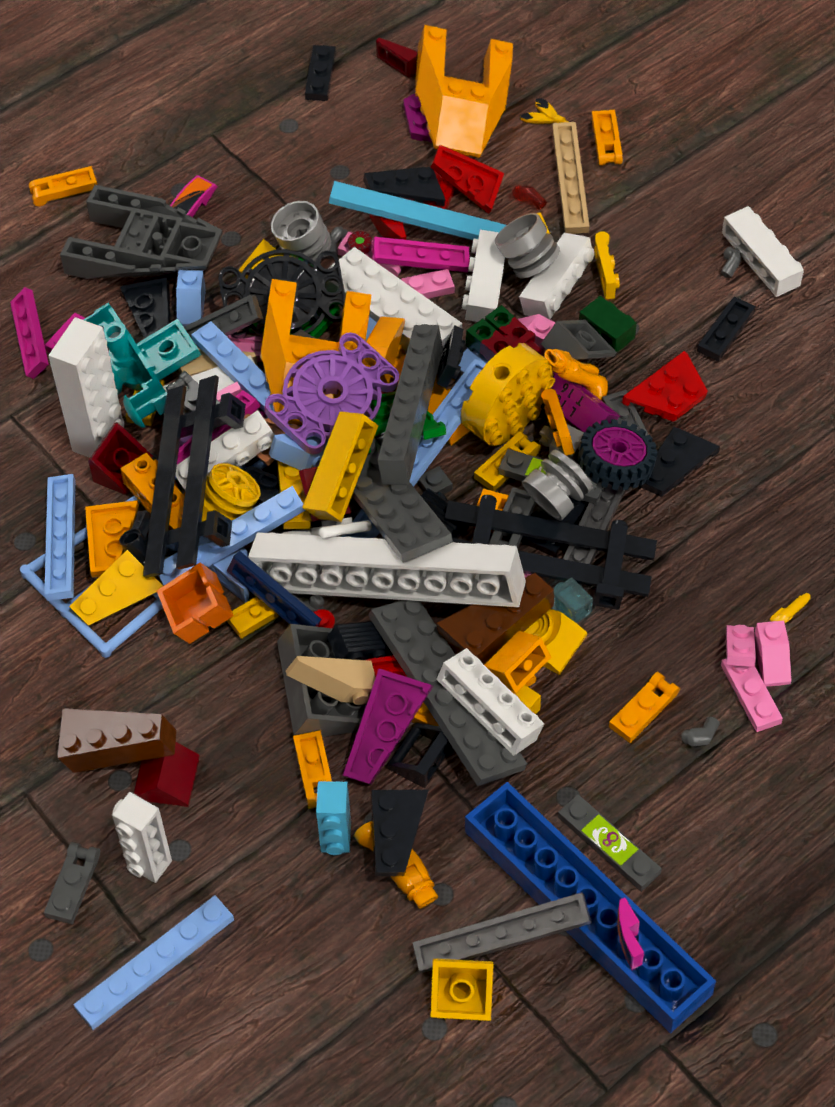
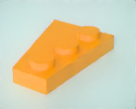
M138 500L85 507L92 578L100 577L125 552L119 539L134 524L139 507Z

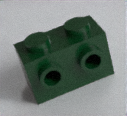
M601 296L597 297L579 312V320H586L617 353L635 339L637 322L630 315L624 314L612 302L607 301Z

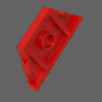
M683 351L625 394L621 403L629 406L631 402L645 407L644 412L660 415L664 419L675 422L705 399L708 390L688 353Z

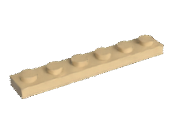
M576 122L552 123L565 233H589V219Z

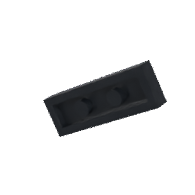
M313 45L305 89V100L328 101L336 46Z
M734 296L698 344L697 352L719 362L755 313L756 306Z

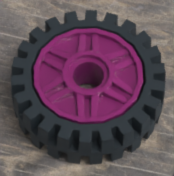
M611 419L610 424L607 420H602L600 424L595 422L592 427L589 426L586 432L583 433L577 460L580 463V468L583 471L585 470L586 476L588 478L593 476L592 481L596 484L602 481L601 486L607 488L608 484H610L614 490H618L619 486L622 487V490H628L629 486L632 489L638 488L639 484L642 486L650 478L655 466L657 450L655 442H652L653 438L650 435L645 436L646 431L644 429L638 431L637 425L633 423L630 427L627 426V421L622 420L621 424H618L617 419Z

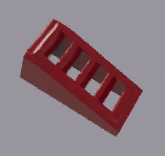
M382 38L376 39L377 58L408 78L416 73L417 51Z

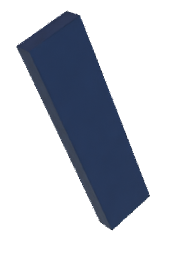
M241 551L233 556L227 572L287 623L319 626L322 620Z

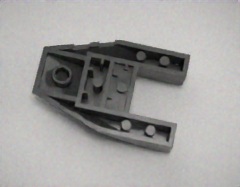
M94 185L86 201L90 221L123 228L115 246L68 237L60 257L64 274L87 279L160 276L176 274L179 270L207 269L223 232L221 229L200 218L197 220L186 214L185 210L179 207L178 209L171 207L162 198Z

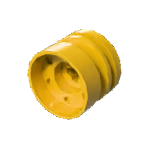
M228 463L214 465L206 480L202 521L206 520L207 512L213 510L218 511L230 520H234L250 511L261 495L260 487L255 479L237 466Z

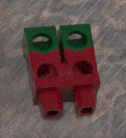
M502 305L485 316V320L481 319L466 330L465 346L472 352L477 350L487 361L492 359L502 349L508 346L515 348L519 343L527 344L540 355L542 349L535 343L536 334L528 330L525 325Z

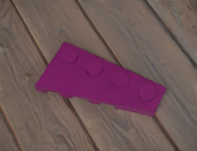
M379 668L343 776L372 785L433 688L432 685Z

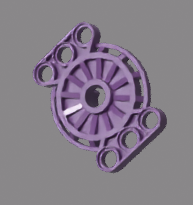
M350 332L342 335L339 341V351H318L298 360L289 370L284 380L283 393L272 394L266 399L265 414L309 454H319L323 451L326 439L330 438L339 412L364 414L374 421L380 409L381 391L391 392L398 386V370L356 333ZM347 341H352L358 347L355 350H347L343 344ZM369 357L374 359L376 364L372 367H367L362 363V360ZM384 374H390L393 376L394 381L392 383H384L380 377ZM291 377H293V386L287 388ZM339 390L341 392L340 397L334 399L328 398L324 395V393H332L337 395L339 393ZM372 400H377L376 407L372 411L370 408ZM273 402H279L284 406V409L280 412H275L269 406ZM292 419H298L302 422V426L298 429H293L288 425V422ZM310 436H317L321 443L317 446H312L307 443L306 439Z

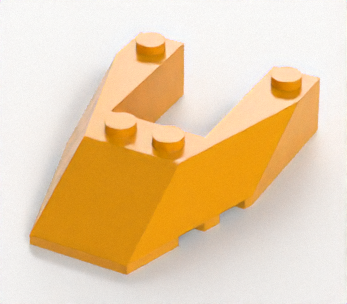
M424 25L418 43L415 95L419 97L422 115L426 117L427 129L434 149H438L439 145H443L458 153L480 158L506 108L513 58V43L495 39L490 40L484 57L483 84L444 76L447 29Z
M272 279L260 354L265 368L266 381L271 392L270 395L283 393L284 380L289 370L298 360L318 351H339V342L290 335L297 283ZM346 292L339 341L342 335L350 332L356 333L366 341L371 304L370 294ZM347 341L343 344L347 350H355L358 347L352 341ZM291 377L287 388L293 386V377ZM339 390V393L337 395L332 393H324V395L328 398L334 399L340 397L341 392ZM272 403L275 412H280L284 409L281 403ZM292 419L288 422L289 424L302 425V422L298 419Z

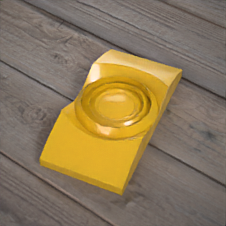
M551 609L524 631L541 637L551 655V658L543 667L558 675L563 671L587 636V632L562 612Z

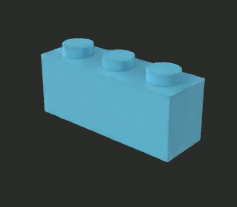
M318 781L316 816L321 852H326L330 855L350 853L351 814L347 782Z

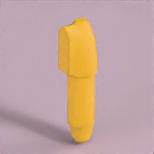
M810 594L800 595L786 608L781 607L771 616L770 621L784 620V623L791 620L811 599Z

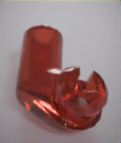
M518 185L512 190L514 198L519 202H532L539 210L543 209L547 204L543 196L532 186Z

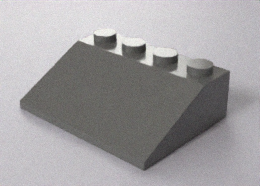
M290 624L277 641L294 735L321 730L322 737L357 732L367 703L355 705L354 703L340 702L286 675L287 668L297 656L336 658L327 638L333 628Z

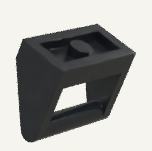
M415 722L386 767L405 779L426 788L452 749V746L439 726ZM420 735L434 741L418 766L402 763Z

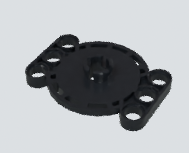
M288 249L272 250L254 258L244 268L242 273L232 266L223 268L219 273L218 279L223 308L228 306L227 300L230 297L235 296L243 299L252 294L257 296L263 316L262 320L256 322V327L252 324L245 327L242 332L231 334L234 338L240 339L245 337L250 329L263 337L264 332L261 330L265 327L272 279L297 283L290 333L300 329L303 330L305 326L314 320L316 322L305 330L306 333L310 334L322 323L325 316L332 322L338 323L342 321V314L340 316H333L329 311L330 307L334 304H339L343 307L346 297L339 259L332 251L321 252L315 262L310 257L297 251ZM274 255H284V256H275V257L269 258V257L274 256ZM290 256L299 257V258H301V259L304 260V261H301V260H299V259H297V258L290 257ZM325 257H330L334 260L335 265L330 269H325L321 266V260ZM261 260H263V261H262L261 263H259L254 269H251L256 263H258V262H260ZM227 273H233L236 275L237 280L234 284L227 285L223 282V276ZM328 281H336L339 289L334 293L328 292L325 289V284ZM319 310L322 312L321 316L317 314Z

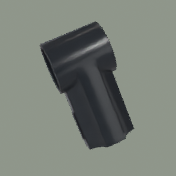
M147 510L139 511L132 528L122 534L119 539L124 551L128 550L140 563L145 562L151 513Z

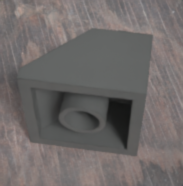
M586 320L556 321L541 343L546 350L558 349L567 351L576 360L614 357L617 354Z

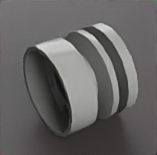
M307 201L288 203L273 216L271 231L281 250L288 249L300 252L315 262L321 252L330 250L332 245L331 235L314 204Z
M536 213L525 214L513 220L495 238L496 246L504 257L509 258L508 264L519 278H528L546 269L560 253L559 246L554 242L552 235L546 233L547 228Z
M554 449L548 455L549 460L544 459L541 462L546 474L534 469L522 481V485L543 510L561 521L574 508L568 496L581 501L584 498L583 493H589L593 489V485L577 463Z

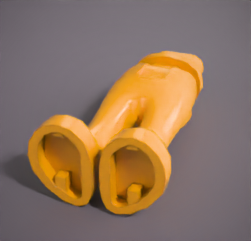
M547 349L544 356L551 364L552 370L558 373L561 378L583 385L601 401L602 397L607 395L608 381L604 376L598 375L599 369L596 366L574 359L567 351L558 349Z
M372 821L362 825L355 832L354 837L360 845L373 851ZM412 849L404 876H391V878L402 892L408 894V900H414L418 908L421 909L436 901L438 895L433 889L435 884L430 879L424 863Z

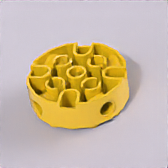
M519 343L515 348L508 346L502 349L487 362L471 384L470 389L473 392L469 400L463 402L461 423L489 446L501 445L518 432L523 433L525 426L530 420L537 419L541 413L540 407L543 403L542 392L550 389L555 382L551 364L545 357L525 343Z

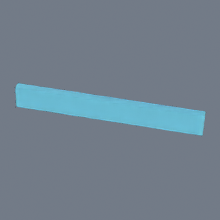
M334 181L329 199V204L470 240L479 238L480 229L499 233L506 226L505 224Z

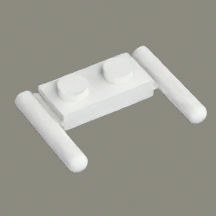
M352 517L343 518L342 522L321 521L322 527L288 531L281 534L316 535L327 538L367 532L371 530L372 525L368 520L352 522Z

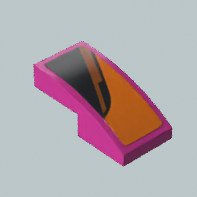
M197 175L180 191L170 206L175 209L179 207L185 210L186 214L193 218L201 204L206 206L218 186Z
M624 897L619 902L617 917L618 933L626 960L630 968L635 969L643 964L644 951L635 938L638 935L640 922Z

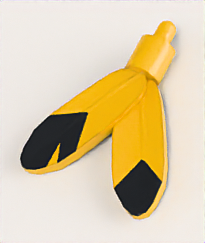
M542 98L535 100L536 107L541 113L532 112L520 116V119L527 123L549 124L568 122L565 117L557 115L551 104Z

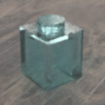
M572 577L564 583H558L553 588L554 606L552 608L554 610L562 612L576 623L592 613L593 598Z

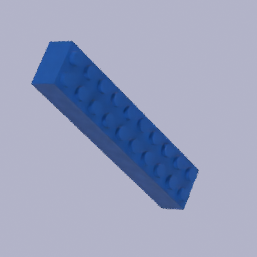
M508 782L465 816V833L539 905L581 892L584 894L592 923L566 932L669 1033H672L713 995L716 980ZM624 897L640 922L638 935L635 938L644 951L643 964L635 969H631L626 960L618 933V908L620 899Z

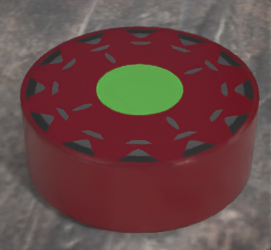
M363 231L352 233L348 238L349 251L355 247L364 254L369 253L372 249L371 236Z

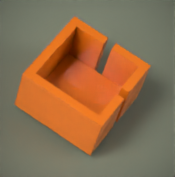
M201 562L156 590L173 634L189 644L210 632L209 626L216 628L234 616L226 596L222 594L224 591L217 574Z

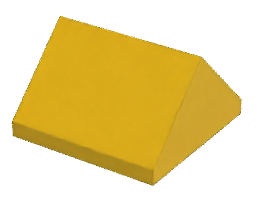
M433 958L431 1017L491 1021L493 962Z

